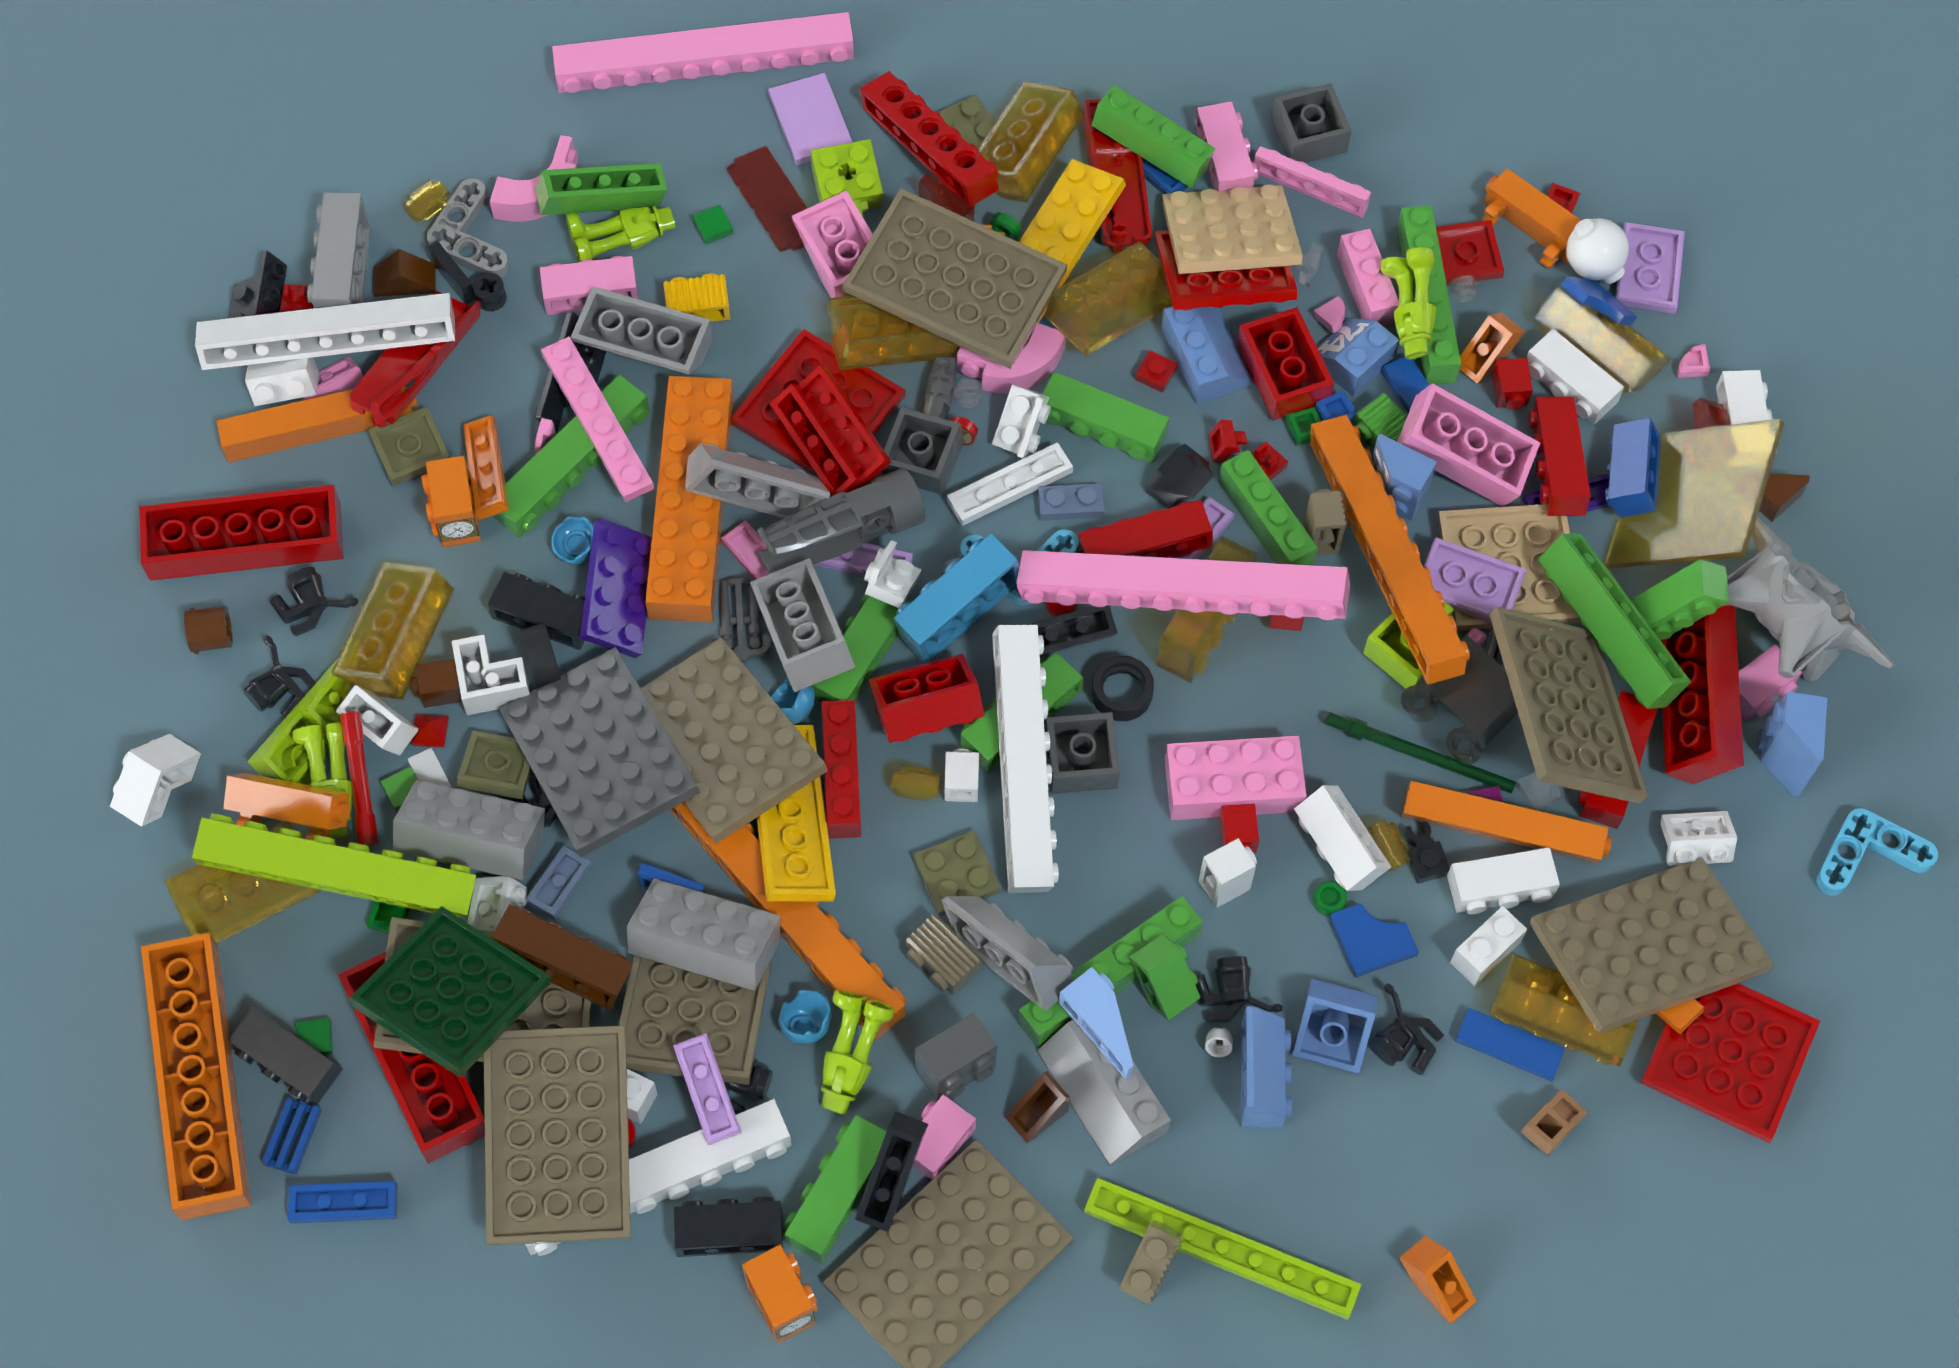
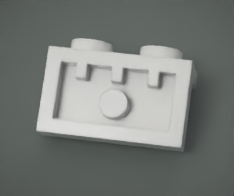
M1015 384L1012 385L992 445L1014 452L1021 458L1028 457L1030 453L1034 454L1040 442V436L1037 435L1040 423H1046L1051 410V406L1047 405L1049 397Z
M891 540L886 549H879L874 563L871 562L867 569L864 580L869 583L865 594L900 608L917 583L922 569L913 566L906 560L893 558L897 542Z
M1728 811L1664 814L1661 816L1660 826L1668 846L1666 861L1669 866L1682 865L1702 857L1707 864L1729 863L1733 861L1737 835Z
M506 876L476 878L467 923L476 929L494 932L509 904L516 908H524L526 905L527 887L514 878Z

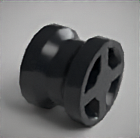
M489 272L476 277L473 282V291L476 301H479L481 304V309L493 312L502 308L507 298L502 278L495 273Z

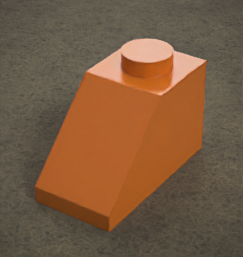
M1503 313L1489 315L1460 355V370L1477 384L1480 383L1493 371L1496 360L1505 359L1525 331Z
M1424 1236L1399 1257L1414 1285L1450 1324L1477 1302L1451 1251L1429 1237Z

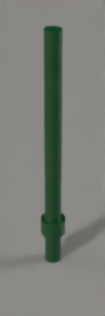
M1329 712L1326 725L1350 733L1349 737L1356 740L1366 739L1491 787L1499 786L1500 790L1510 794L1514 790L1516 781L1368 727V723L1355 718V721L1331 712Z

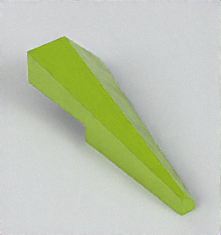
M360 641L351 642L247 761L261 776L305 785L311 784L307 751L303 745H298L293 741V731L301 727L320 725L323 736L322 752L323 759L325 760L329 748L325 726L330 723H341L340 714L336 710L346 698L350 684L355 682L357 676L355 669L360 655L364 654L366 650Z

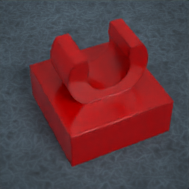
M284 285L280 312L313 309V303L308 302V286Z
M1221 419L1208 434L1212 461L1215 463H1224L1231 454L1240 452L1239 445L1247 444L1246 433L1244 431H1234L1232 420Z
M1267 441L1251 453L1270 481L1287 468L1288 461Z

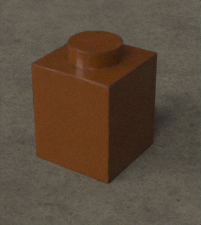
M455 659L416 665L417 677L412 678L413 692L415 697H421L424 708L462 702Z

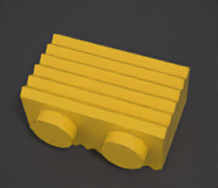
M708 273L701 278L696 277L694 279L676 277L670 282H663L667 308L706 318L710 322L731 320L724 274L718 276L714 273Z

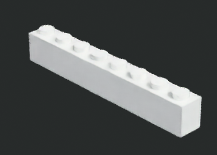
M450 293L197 322L195 347L202 370L455 341V317Z
M998 625L993 632V651L1008 893L1049 892L1054 887V883L1058 882L1059 870L1058 864L1053 863L1052 850L1056 849V832L1051 830L1050 817L1054 815V799L1048 795V784L1052 782L1051 764H1046V752L1050 749L1049 732H1044V719H1047L1048 703L1046 699H1042V687H1045L1046 671L1044 667H1040V655L1044 651V640L1042 635H1038V625Z
M775 1099L736 1115L741 1134L708 1145L703 1129L629 1159L630 1214L633 1212H637V1214L646 1213L657 1206V1202L670 1198V1200L682 1198L690 1192V1188L700 1184L703 1186L715 1184L722 1179L721 1175L733 1170L736 1173L746 1171L755 1165V1161L766 1156L768 1159H773L783 1155L792 1144L790 1134ZM560 1243L525 1245L530 1256L536 1253L538 1256H542L558 1248L557 1244Z

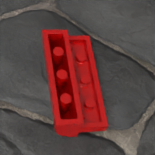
M819 365L799 385L791 383L770 403L831 496L840 492L848 493L870 484L871 480L891 463L883 448L826 366Z

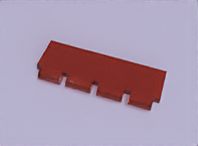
M767 146L734 159V163L727 167V172L736 186L740 187V192L750 207L755 209L754 213L765 230L770 232L769 236L779 251L784 252L790 248L792 251L805 247L792 220V215L807 209V206Z

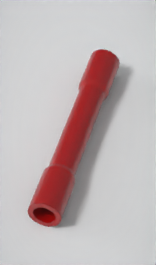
M360 711L342 713L340 717L349 762L356 812L355 825L358 844L366 846L379 844L375 815L372 811L363 747L364 735Z

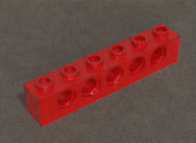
M888 71L860 88L864 111L969 208L999 190L997 179L999 172L996 165L991 160L987 161L974 144H969L965 141L955 127L951 128L943 120L939 112L931 110L920 95H915L909 90L907 84L902 79H897Z

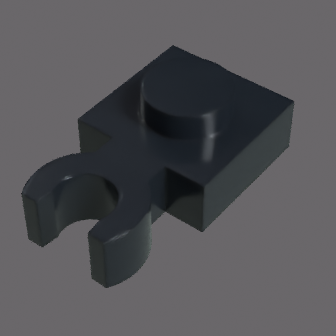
M1426 821L1422 822L1421 825L1422 836L1414 835L1410 826H1407L1404 832L1407 843L1414 846V848L1408 849L1407 857L1417 884L1445 877L1450 870L1440 841L1430 843L1431 827Z

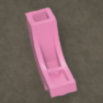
M560 135L553 161L547 170L577 168L578 150L574 149L572 137ZM540 176L529 180L497 177L490 199L493 219L525 222L547 216L541 215L535 190Z
M1037 323L1029 342L1021 350L1011 369L960 346L957 353V371L970 378H981L983 391L1009 393L1011 386L1014 384L1029 389L1044 381L1057 367L1065 350L1066 332Z

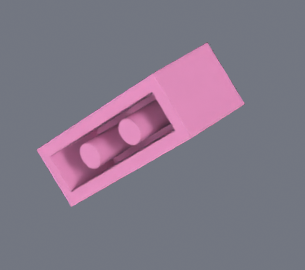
M1232 101L1198 107L1195 120L1198 137L1215 147L1208 167L1214 189L1222 192L1235 187H1253L1254 180L1258 179V169L1256 163L1250 161V143L1248 137H1243L1241 132L1243 122L1240 112H1235Z
M1371 229L1341 235L1337 257L1361 319L1377 321L1383 327L1394 325V311L1398 308L1399 300L1390 278L1381 271V261L1383 259Z
M614 256L610 259L583 260L579 263L571 264L556 263L547 267H540L543 300L547 315L582 311L592 286L638 299L632 256Z

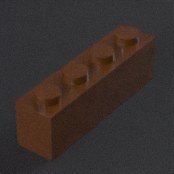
M510 904L491 936L493 940L550 975L551 983L610 1011L634 964L620 953L609 952L597 946L588 938L575 936L565 931L557 923H548L535 917L529 910L521 907L516 908Z

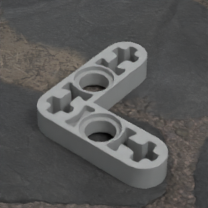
M475 178L466 179L458 186L427 233L428 245L435 242L436 239L442 240L444 237H447L448 242L442 240L440 244L456 264L478 274L489 272L495 273L502 278L509 271V261L506 253L500 248L466 234L487 200L483 182ZM467 193L472 194L469 199ZM462 212L465 214V218L462 221L452 222L449 220L452 213ZM465 247H474L476 249V253L471 257L460 255L461 250ZM497 260L500 261V265L494 264L493 267L489 265V262L495 263Z

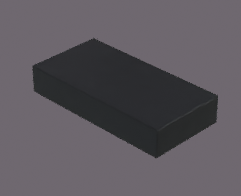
M435 241L427 246L431 262L434 263L436 269L465 304L475 300L471 281L442 245Z

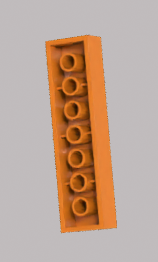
M669 376L645 601L650 620L713 623L724 501L685 491L688 456L701 443L714 444L719 449L729 451L732 426L730 418L733 415L734 404L732 379Z
M209 932L141 946L172 1210L183 1221L252 1206L231 1043L228 1041L230 1033L218 945Z

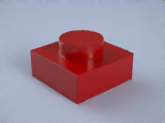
M1150 350L1138 369L1135 380L1163 393L1177 370L1178 363Z

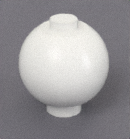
M1602 218L1584 219L1576 224L1569 236L1566 253L1570 266L1577 274L1586 279L1602 280L1604 284H1611L1619 280L1625 273L1623 266L1628 258L1629 243L1625 232L1616 223Z

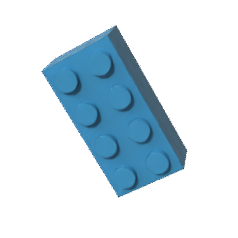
M992 533L986 539H978L970 547L969 553L964 558L951 562L945 569V574L937 581L932 580L922 588L920 596L913 602L908 601L897 610L894 621L900 640L923 664L930 663L1017 587L1018 560Z

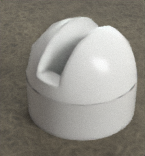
M1215 1027L1208 1032L1205 1040V1050L1208 1054L1214 1057H1225L1232 1052L1233 1038L1230 1031L1226 1028L1216 1029ZM1217 1040H1223V1044H1217Z

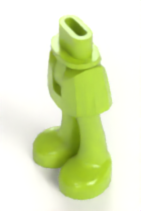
M654 205L651 206V210L650 207L620 210V215L592 224L583 223L577 213L566 214L567 227L578 262L593 260L599 254L628 245L632 251L636 250L657 237L663 236V231L676 228L669 206L657 209ZM620 232L601 240L590 241L604 235Z
M1426 247L1409 249L1406 252V258L1388 257L1381 261L1382 273L1389 278L1395 279L1398 284L1399 304L1398 308L1394 311L1395 326L1400 339V346L1405 349V358L1410 360L1428 354L1427 343L1431 341L1432 336L1430 334H1432L1436 317V306L1429 303V278L1435 263V255L1432 249ZM1414 277L1416 283L1415 300L1413 297Z
M330 723L325 726L330 752L331 780H327L324 767L322 727L320 725H311L295 729L293 731V741L298 745H303L307 751L310 766V786L350 793L349 805L351 813L353 791L351 781L347 780L345 744L341 723ZM347 823L345 827L330 829L331 838L348 836Z
M835 990L832 1000L836 1006L842 1009L843 1017L833 1049L826 1051L823 1067L824 1085L821 1086L824 1096L821 1107L840 1114H847L850 1101L856 1100V1095L873 1067L868 1057L877 1031L884 1022H889L893 1018L895 1009L878 1000H867V996L858 993ZM863 1012L865 1016L864 1025L854 1052L851 1053L850 1050L856 1027Z

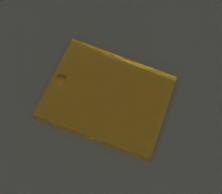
M1780 418L1660 433L1661 445L1656 511L1618 519L1604 565L1608 569L1669 563L1676 564L1698 561L1699 559L1714 560L1745 557L1784 427L1783 420Z

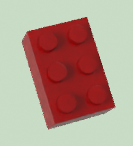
M1298 307L1240 325L1237 346L1272 421L1285 417L1286 414L1315 407L1316 402L1332 396L1334 381Z
M963 653L868 679L875 712L889 743L895 741L904 742L916 735L927 732L936 733L945 727L956 724H969L975 719L985 717L978 682Z

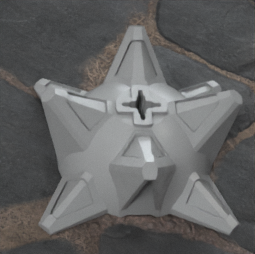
M1744 505L1741 510L1744 520L1750 527L1757 553L1756 556L1727 576L1729 603L1724 606L1732 605L1754 612L1759 622L1780 642L1779 674L1785 678H1792L1801 670L1804 680H1818L1838 656L1847 649L1872 658L1878 664L1889 669L1895 667V663L1867 632L1865 626L1856 624L1854 621L1855 612L1849 606L1848 595L1836 583L1818 572L1809 563L1799 562L1792 556L1791 547L1783 542L1748 506Z

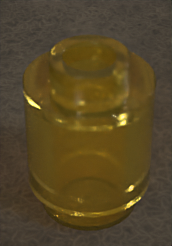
M428 179L410 193L402 205L407 214L416 223H419L421 220H428L447 204L449 192L439 180L434 182L432 179Z
M902 764L900 770L894 769L891 789L897 790V797L927 802L928 798L936 800L941 773H935L931 768Z
M1381 820L1368 828L1369 834L1391 865L1387 872L1393 871L1411 860L1408 854L1410 849L1395 822L1387 823L1386 820Z

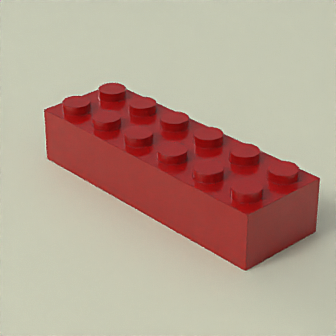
M334 485L139 506L141 565L150 581L344 559L341 502Z
M1726 605L1718 608L1715 613L1695 621L1693 625L1675 632L1670 638L1661 640L1691 681L1667 707L1663 708L1665 772L1667 775L1692 785L1744 766L1735 606Z
M386 951L338 974L349 1000L350 996L385 963ZM354 1008L427 1164L485 1136V1117L464 1075L461 1078L425 1054L374 1048L377 1023Z

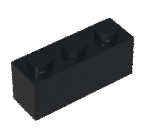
M503 573L488 602L492 619L520 629L544 623L550 640L577 650H581L585 640L580 639L585 597L564 594L553 585L545 584L542 586L519 573L515 575Z
M1109 605L1105 607L1093 606L1028 624L1038 625V635L1043 636L1044 651L1040 657L1110 638L1118 633Z
M255 1007L251 1008L228 1040L237 1047L234 1052L235 1055L250 1065L254 1060L262 1064L264 1067L261 1073L277 1084L282 1078L291 1085L287 1091L303 1102L309 1097L319 1103L343 1070L342 1067Z
M895 1112L887 1128L855 1220L886 1232L889 1231L928 1123Z
M767 1196L756 1197L753 1199V1202L739 1203L737 1199H721L717 1201V1204L703 1205L702 1201L683 1202L682 1206L674 1207L675 1251L677 1257L767 1252L780 1244L783 1248L781 1202L774 1201V1198Z

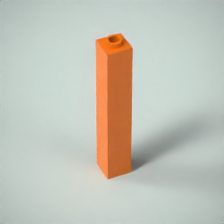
M406 385L401 389L402 394L408 390ZM351 389L216 420L221 447L229 463L367 431L376 427L372 422L373 413L365 410L363 415L351 409L350 393L353 390ZM416 398L401 416L413 412L412 407L418 406Z
M1411 781L1408 785L1401 815L1402 818L1419 822L1426 821L1428 824L1536 850L1550 847L1553 854L1595 864L1602 860V856L1608 857L1612 838L1607 837L1608 827Z

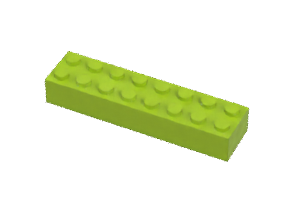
M211 814L210 819L201 817L192 859L198 865L429 913H435L442 906L459 918L467 920L476 881V875L470 874L471 868L451 864L450 869L437 867L436 860L424 857H417L416 862L403 860L402 853L390 850H383L382 855L369 853L368 846L349 842L348 848L336 846L335 839L314 835L313 841L302 838L301 832L280 828L279 833L269 832L266 825L252 821H246L245 826L234 824V821H231V817L219 814Z

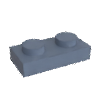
M1102 483L1038 487L1040 521L1104 517Z
M563 845L527 896V904L556 920L593 867L592 862L583 856L580 857L578 853Z

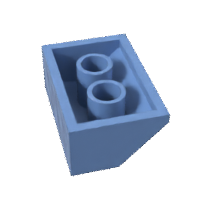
M1171 306L1163 310L1161 329L1196 404L1254 385L1252 376L1220 308L1205 307L1184 311L1173 310Z
M1787 691L1780 703L1776 702L1773 716L1767 717L1765 729H1760L1758 733L1757 748L1762 749L1761 762L1791 796H1800L1824 759L1827 697Z
M1246 1006L1240 1027L1241 1127L1283 1128L1286 1117H1291L1292 1098L1291 1096H1285V1084L1291 1083V1063H1285V1051H1290L1291 1030H1285V1018L1254 1006Z

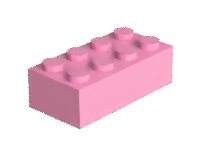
M1433 383L1415 396L1397 441L1437 461L1435 471L1501 507H1504L1521 495L1540 442Z
M1299 736L1167 744L1164 761L1171 820L1220 817L1223 805L1255 804L1256 815L1296 812L1294 808L1307 797Z

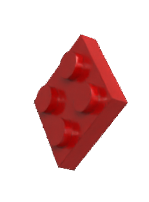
M1491 220L1436 227L1446 285L1503 278L1505 271Z

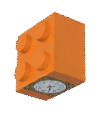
M458 456L426 462L427 474L422 475L424 492L427 494L428 503H426L428 520L431 522L433 536L440 537L443 548L481 541L478 518L474 513L470 474L465 457Z
M780 1244L742 1264L746 1283L777 1343L816 1324L814 1312L818 1311L817 1300L808 1283L801 1285L800 1280H802L799 1272L801 1270L792 1252L785 1254Z

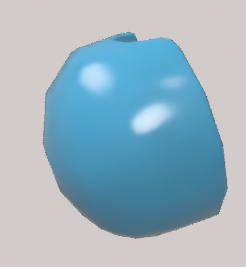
M568 516L563 523L556 527L551 537L552 550L562 562L578 565L590 560L594 524L585 516L582 518Z
M785 680L775 690L771 698L792 724L795 725L807 718L812 711L815 691L809 686L794 692L790 681Z
M800 990L794 1000L784 1002L778 1022L782 1034L794 1043L801 1045L815 1043L828 1032L832 1018L831 1006L827 997L818 991Z

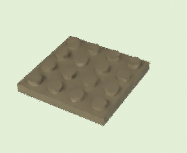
M634 955L632 962L634 964L630 971L619 1026H625L627 1069L684 1077L673 1045L706 1033L723 1081L749 1085L772 966L771 961L756 990L753 991Z

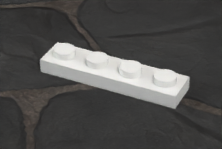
M1057 442L947 495V503L961 526H964L1038 490L1039 486H1046L1073 473V465Z

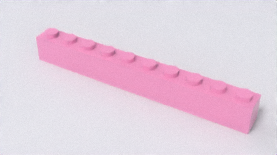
M849 12L552 46L559 93H576L591 89L603 90L609 87L625 85L635 86L651 82L663 83L668 80L695 79L711 75L723 76L728 73L755 72L772 68L783 69L789 66L814 65L816 63L832 61L842 62L854 59Z
M1028 550L1022 551L1016 582L1021 600L1034 604L1056 602L1062 605L1091 604L1095 607H1105L1106 605L1123 606L1128 609L1145 607L1156 608L1161 611L1180 609L1194 613L1215 611L1228 615L1250 613L1257 616L1286 615L1290 618H1301L1302 616L1319 617L1323 620L1346 619L1350 590L1348 567Z

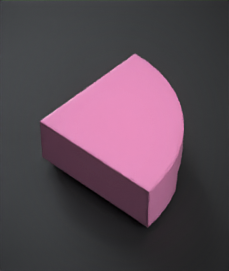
M1339 296L1314 310L1315 319L1333 334L1342 327L1345 317L1344 302Z
M1705 344L1694 346L1682 357L1677 369V378L1709 375L1710 365Z
M542 418L540 421L535 442V455L556 436L552 420Z

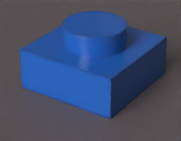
M1344 390L1316 402L1315 405L1322 421L1347 415L1350 422L1353 423L1357 413Z

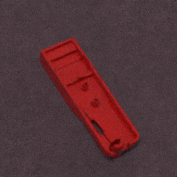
M1085 100L1082 119L1088 164L1123 178L1126 184L1111 208L1114 217L1111 219L1110 213H1108L1100 226L1101 240L1105 245L1112 246L1113 253H1122L1124 246H1145L1150 242L1152 226L1142 157L1093 127L1092 121L1097 105L1101 100Z
M435 291L433 295L443 293ZM451 297L455 317V341L386 349L350 393L351 409L363 415L365 410L373 413L372 422L380 428L386 427L388 425L387 422L389 425L397 422L480 317V302L476 301L473 306H470ZM414 379L415 384L402 394L401 389Z

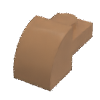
M1561 1089L1525 1125L1521 1133L1549 1156L1583 1120L1588 1111Z

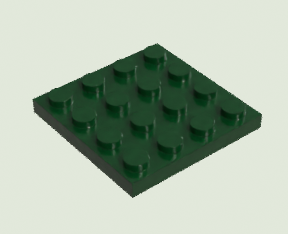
M441 906L350 996V1005L461 1078L550 985V975Z

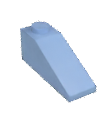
M1091 967L1060 992L1059 1004L1127 1080L1132 1076L1134 1065L1116 996L1113 991L1114 986L1105 974H1098Z

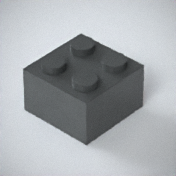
M1331 83L1274 97L1271 120L1286 157L1306 163L1348 151L1352 131Z
M901 407L884 448L891 463L882 470L883 475L904 468L912 476L918 488L943 495L964 442L961 424Z
M1112 712L1047 717L1045 732H1049L1050 749L1047 755L1048 764H1051L1052 794L1118 789L1120 771Z
M972 1013L915 1048L916 1071L936 1101L943 1094L952 1100L965 1090L964 1086L974 1080L979 1083L992 1075L994 1072L993 1068L996 1067L997 1046L975 1013Z

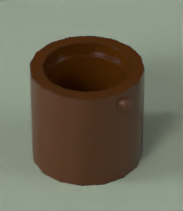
M226 606L197 610L191 608L189 611H185V634L188 647L192 653L198 654L200 651L232 647V625Z

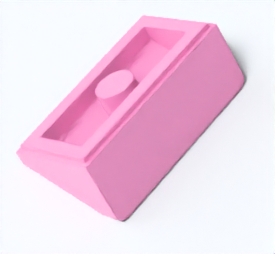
M347 356L319 371L320 376L316 395L302 397V399L307 400L354 389L364 376L359 366L350 356Z

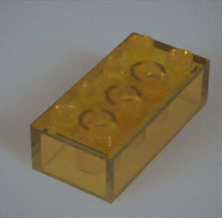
M1221 536L1207 560L1255 562L1256 553ZM1178 609L1160 639L1157 666L1191 683L1197 673L1200 675L1204 673L1210 661V658L1207 656L1211 648L1217 649L1225 635L1223 629L1226 623L1232 624L1238 613L1232 615L1215 611L1194 613Z

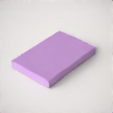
M825 73L768 89V95L796 166L811 162V150L852 143Z
M1624 222L1622 230L1628 239L1629 254L1623 266L1625 273L1616 281L1615 298L1626 307L1675 314L1678 308L1685 231Z
M1436 537L1424 567L1427 566L1430 570L1432 585L1435 591L1441 592L1447 604L1458 612L1492 623L1489 614L1497 607L1508 610L1513 609L1527 570Z

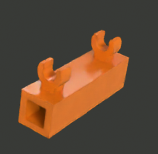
M1508 168L1499 177L1494 175L1485 187L1487 194L1484 204L1487 208L1484 210L1486 215L1481 221L1491 220L1494 226L1500 217H1503L1540 243L1546 249L1543 251L1544 257L1539 263L1548 269L1552 268L1559 258L1569 264L1566 253L1567 242L1576 224L1582 220Z
M241 773L227 776L224 809L240 812L236 825L245 826L246 821L261 823L259 816L310 826L306 839L313 841L314 835L331 838L330 829L346 826L350 816V793Z

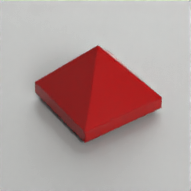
M416 714L414 725L419 730L412 738L411 745L445 748L449 716Z

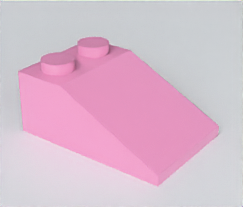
M844 191L792 215V220L811 261L832 300L848 294L843 291V284L873 235L848 192Z

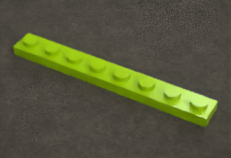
M1097 1178L1084 1209L1085 1214L1144 1237L1149 1224L1155 1220L1183 1234L1184 1240L1178 1249L1179 1252L1346 1320L1351 1315L1362 1285L1100 1178Z

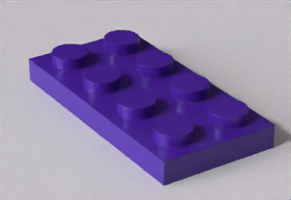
M603 518L594 522L580 639L608 649L616 647L619 653L633 658L642 655L647 616L645 601L652 537Z

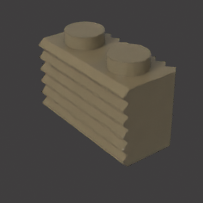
M1321 489L1310 494L1303 522L1305 530L1318 547L1316 556L1338 554L1347 525L1346 515H1344L1345 510L1343 509L1344 504L1342 503L1343 498H1341L1342 493L1340 491Z
M935 913L906 939L907 958L917 968L925 967L931 974L929 976L930 980L941 991L948 990L950 994L954 995L982 969L983 959Z
M1155 1220L1150 1223L1119 1289L1146 1304L1151 1303L1157 1297L1156 1294L1160 1291L1159 1288L1163 1284L1162 1281L1166 1278L1165 1275L1172 1266L1171 1262L1175 1259V1255L1181 1247V1243L1184 1240L1183 1234Z

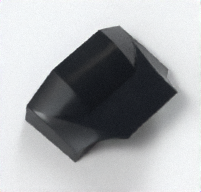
M1184 444L1176 448L1156 470L1147 484L1145 492L1166 508H1172L1180 500L1194 498L1214 474L1209 468L1210 463L1188 445Z

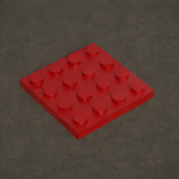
M1155 231L1154 242L1173 310L1189 311L1194 308H1221L1229 305H1253L1264 302L1282 303L1288 300H1297L1298 288L1290 266L1179 274L1169 231Z
M803 328L732 415L730 420L731 424L818 477L771 407L770 403L791 383L799 385L819 365L826 366L872 434L875 435L905 398L906 390Z
M1737 983L1696 998L1695 1000L1704 1007V1012L1681 1034L1665 1023L1640 1083L1770 1143L1775 1135L1820 1020Z

